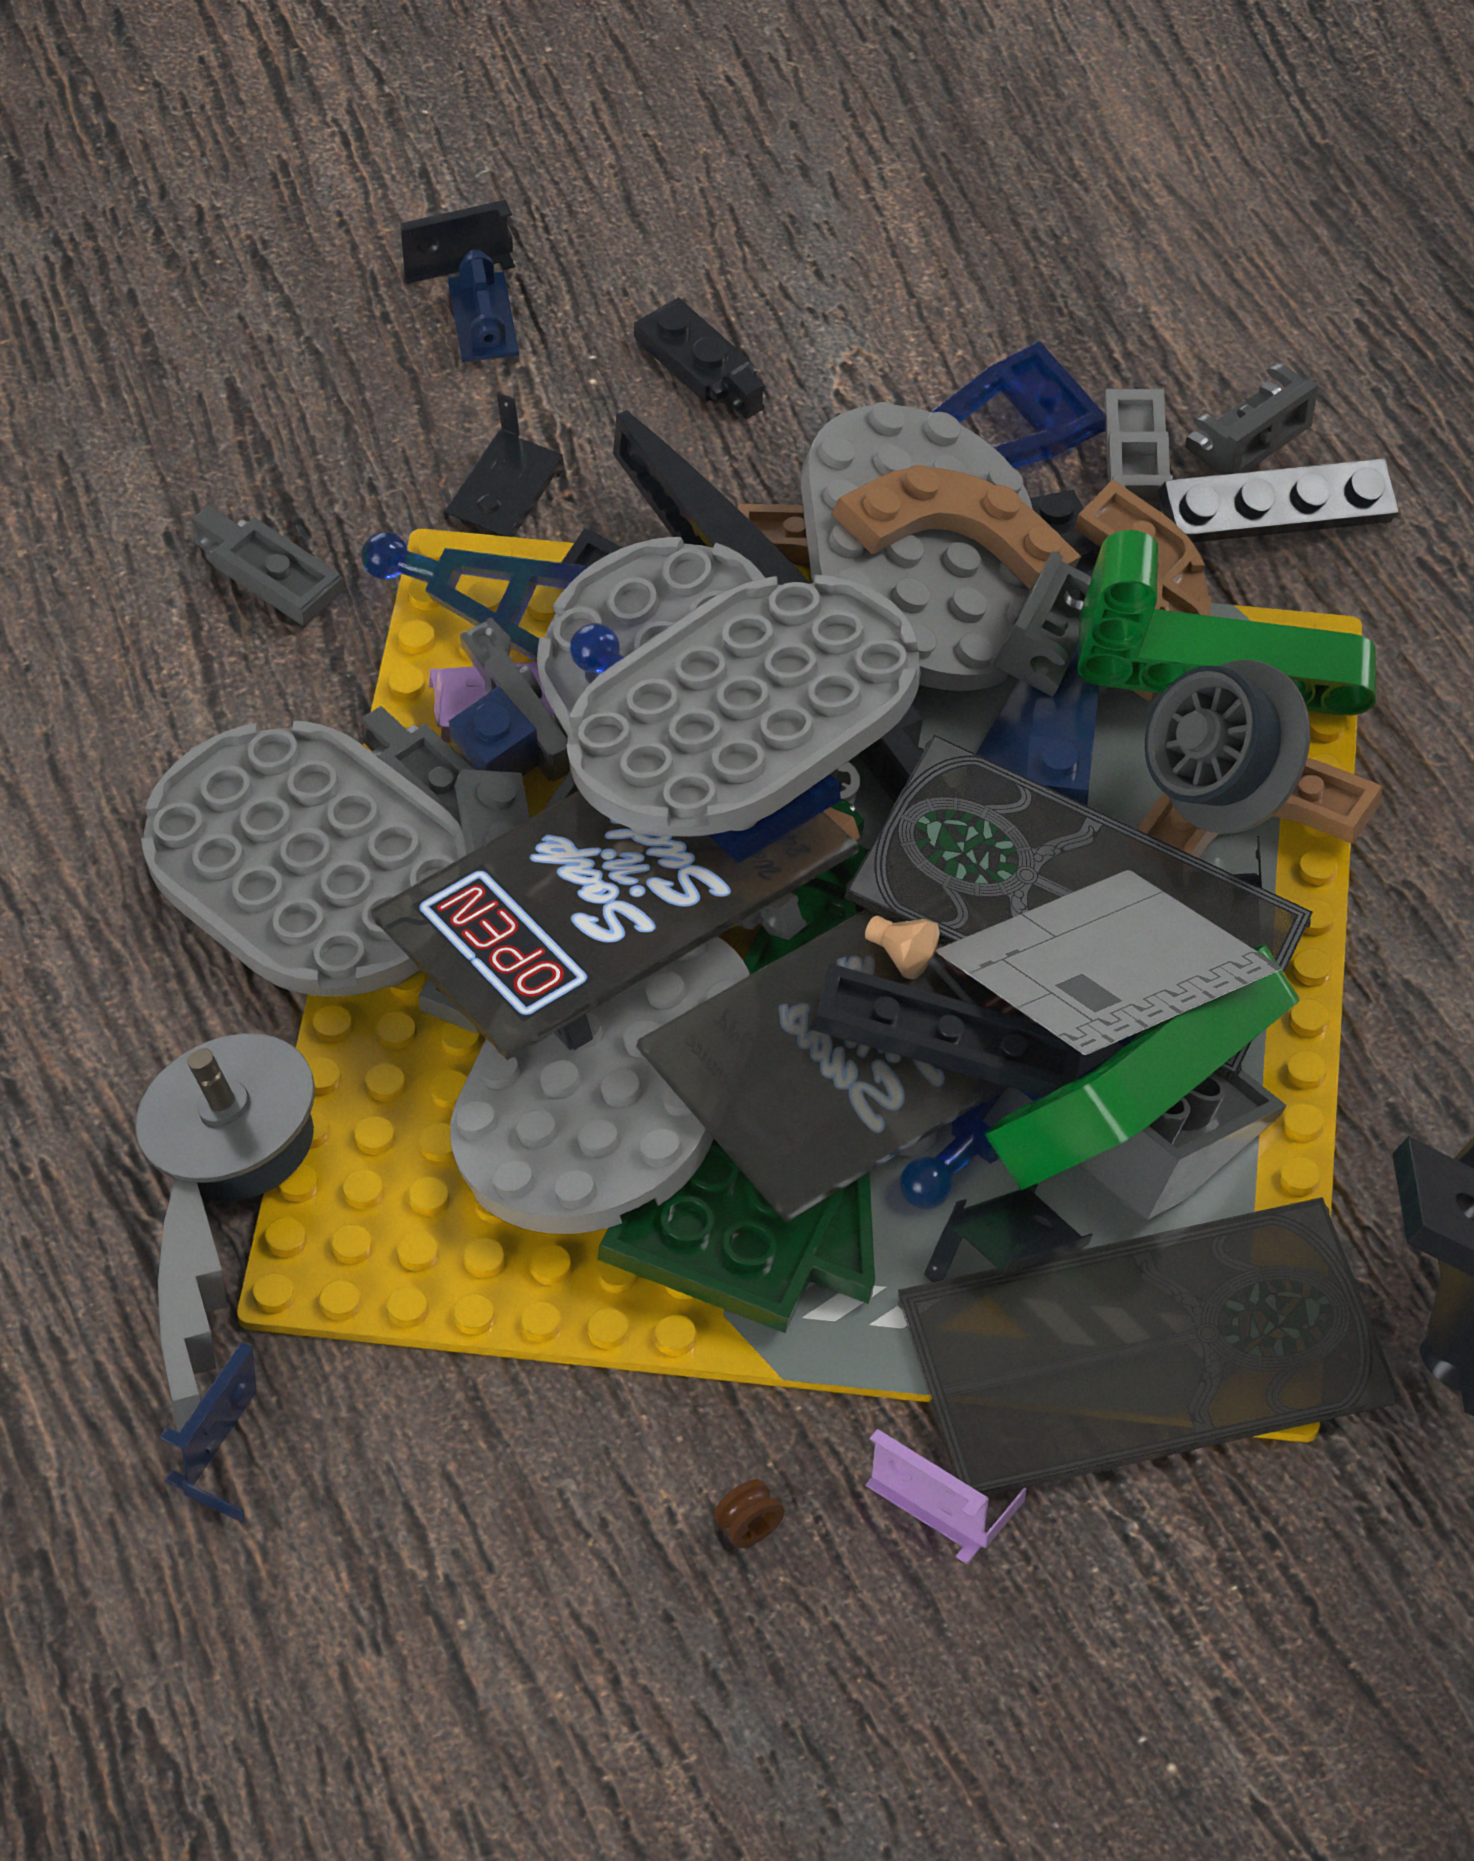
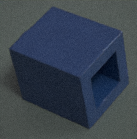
M499 686L448 720L452 749L475 770L522 773L523 777L539 765L537 729Z

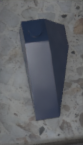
M1078 647L1053 697L1020 679L1017 681L976 754L1088 806L1100 686L1083 680L1078 674ZM968 766L965 775L963 799L982 805L1009 804L1020 799L1019 789L1012 782L980 767ZM1031 792L1032 798L1043 806L1044 834L1067 835L1080 829L1085 820L1084 816ZM976 816L970 820L968 825H974L979 817Z

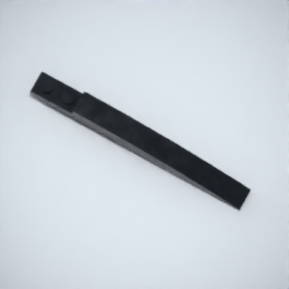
M625 410L616 414L613 455L673 537H681L684 544L702 545L711 548L714 547L715 543L726 546L751 561L765 578L777 576L778 585L791 582L811 584L739 509L667 443L629 411ZM912 704L898 724L859 753V756L894 803H896L925 751L923 748L918 747L923 718ZM937 777L918 794L911 805L931 797L960 798V796L954 791H949L940 778ZM945 810L937 811L938 821H944ZM957 811L952 819L959 820L964 812ZM945 824L955 840L962 838L953 825ZM917 828L914 829L920 839L927 837L925 832ZM937 843L936 848L942 849L940 845ZM927 844L926 847L932 853L935 849L930 844Z

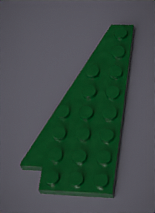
M822 868L792 887L790 891L792 894L797 895L799 900L797 905L802 919L806 920L807 926L787 940L770 935L761 925L743 961L750 973L759 1008V1026L754 1050L751 1051L740 1077L746 1090L745 1093L739 1095L734 1091L732 1097L736 1099V1104H733L731 1101L729 1102L703 1162L686 1184L659 1206L655 1199H652L638 1208L621 1214L622 1224L607 1229L599 1245L597 1260L783 1333H786L809 1282L869 1304L875 1285L868 1133L852 1109H848L817 1134V1142H819L820 1138L825 1137L826 1149L819 1150V1145H815V1140L810 1139L782 1162L734 1120L738 1104L764 1085L761 1078L756 1086L757 1071L758 1077H760L764 1070V1081H766L767 1074H769L770 1080L805 1053L797 1049L796 1038L785 1035L779 1028L778 1009L786 1006L788 1013L799 1006L807 1007L809 1010L807 1015V1036L812 1030L830 963L836 965L837 962L845 960L846 966L851 959L858 960L855 894L846 890L852 880ZM798 1021L794 1023V1026L798 1027ZM752 1057L759 1065L756 1066L750 1058ZM737 1084L735 1090L741 1093V1088ZM865 1096V1097L862 1098V1099H863V1101H864V1103H865V1105H866V1096ZM822 1140V1143H821V1148L824 1147V1142H823V1140ZM833 1140H835V1143L831 1147L830 1157L833 1155L837 1144H840L837 1164H839L842 1152L847 1150L854 1160L851 1165L846 1154H844L842 1166L839 1169H835L836 1156L832 1160L826 1158L828 1147ZM800 1150L803 1162L802 1169L800 1171H796L794 1167L788 1169L787 1166L791 1164L789 1158L793 1159L796 1152ZM799 1153L796 1160L797 1167H799L800 1164ZM813 1164L818 1174L814 1178L812 1176L814 1174L812 1168L808 1167L810 1183L808 1186H803L798 1177L801 1174L806 1182V1166Z

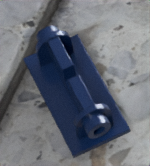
M471 250L465 254L464 259L459 265L460 276L448 278L462 362L519 356L504 271L494 272L493 261L481 250Z

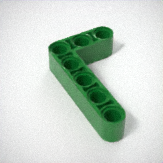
M1123 530L1109 535L1102 543L1079 615L1078 674L1083 680L1099 686L1163 693L1175 679L1192 669L1202 666H1219L1235 660H1256L1272 665L1285 673L1299 689L1307 711L1353 716L1362 714L1375 705L1376 649L1373 642L1365 636L1155 609L1157 603L1158 543L1154 537L1137 530Z
M1266 944L1253 948L1278 964ZM1281 969L1145 1029L1093 1072L1018 1108L985 1131L984 1135L1019 1190L1033 1186L1125 1142L1144 1130L1296 1005L1300 998Z

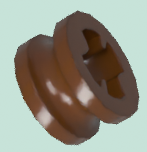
M750 1480L738 1485L715 1508L713 1517L720 1528L729 1529L728 1538L734 1547L746 1548L762 1541L778 1527L784 1517L785 1510L777 1499L769 1498L770 1490L762 1480Z

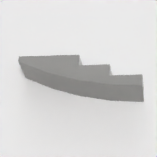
M1106 389L1104 411L1108 484L1115 480L1163 513L1158 490L1164 481L1173 480V475H1170L1168 432H1166L1164 389Z
M175 1179L163 1226L158 1296L161 1347L177 1432H180L200 1403V1395L194 1374L216 1369L212 1336L205 1312L226 1308L227 1301L222 1268L197 1182Z

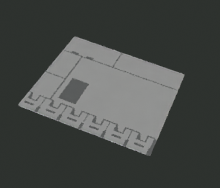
M1131 870L1118 873L936 949V953L1084 1055L1097 1051L1282 969L1275 962Z

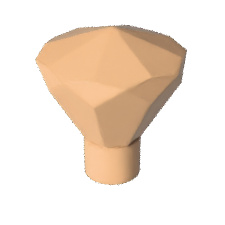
M874 916L868 923L865 931V938L884 947L902 976L909 979H916L925 971L936 953L940 935L938 923L927 919L892 923L880 916Z

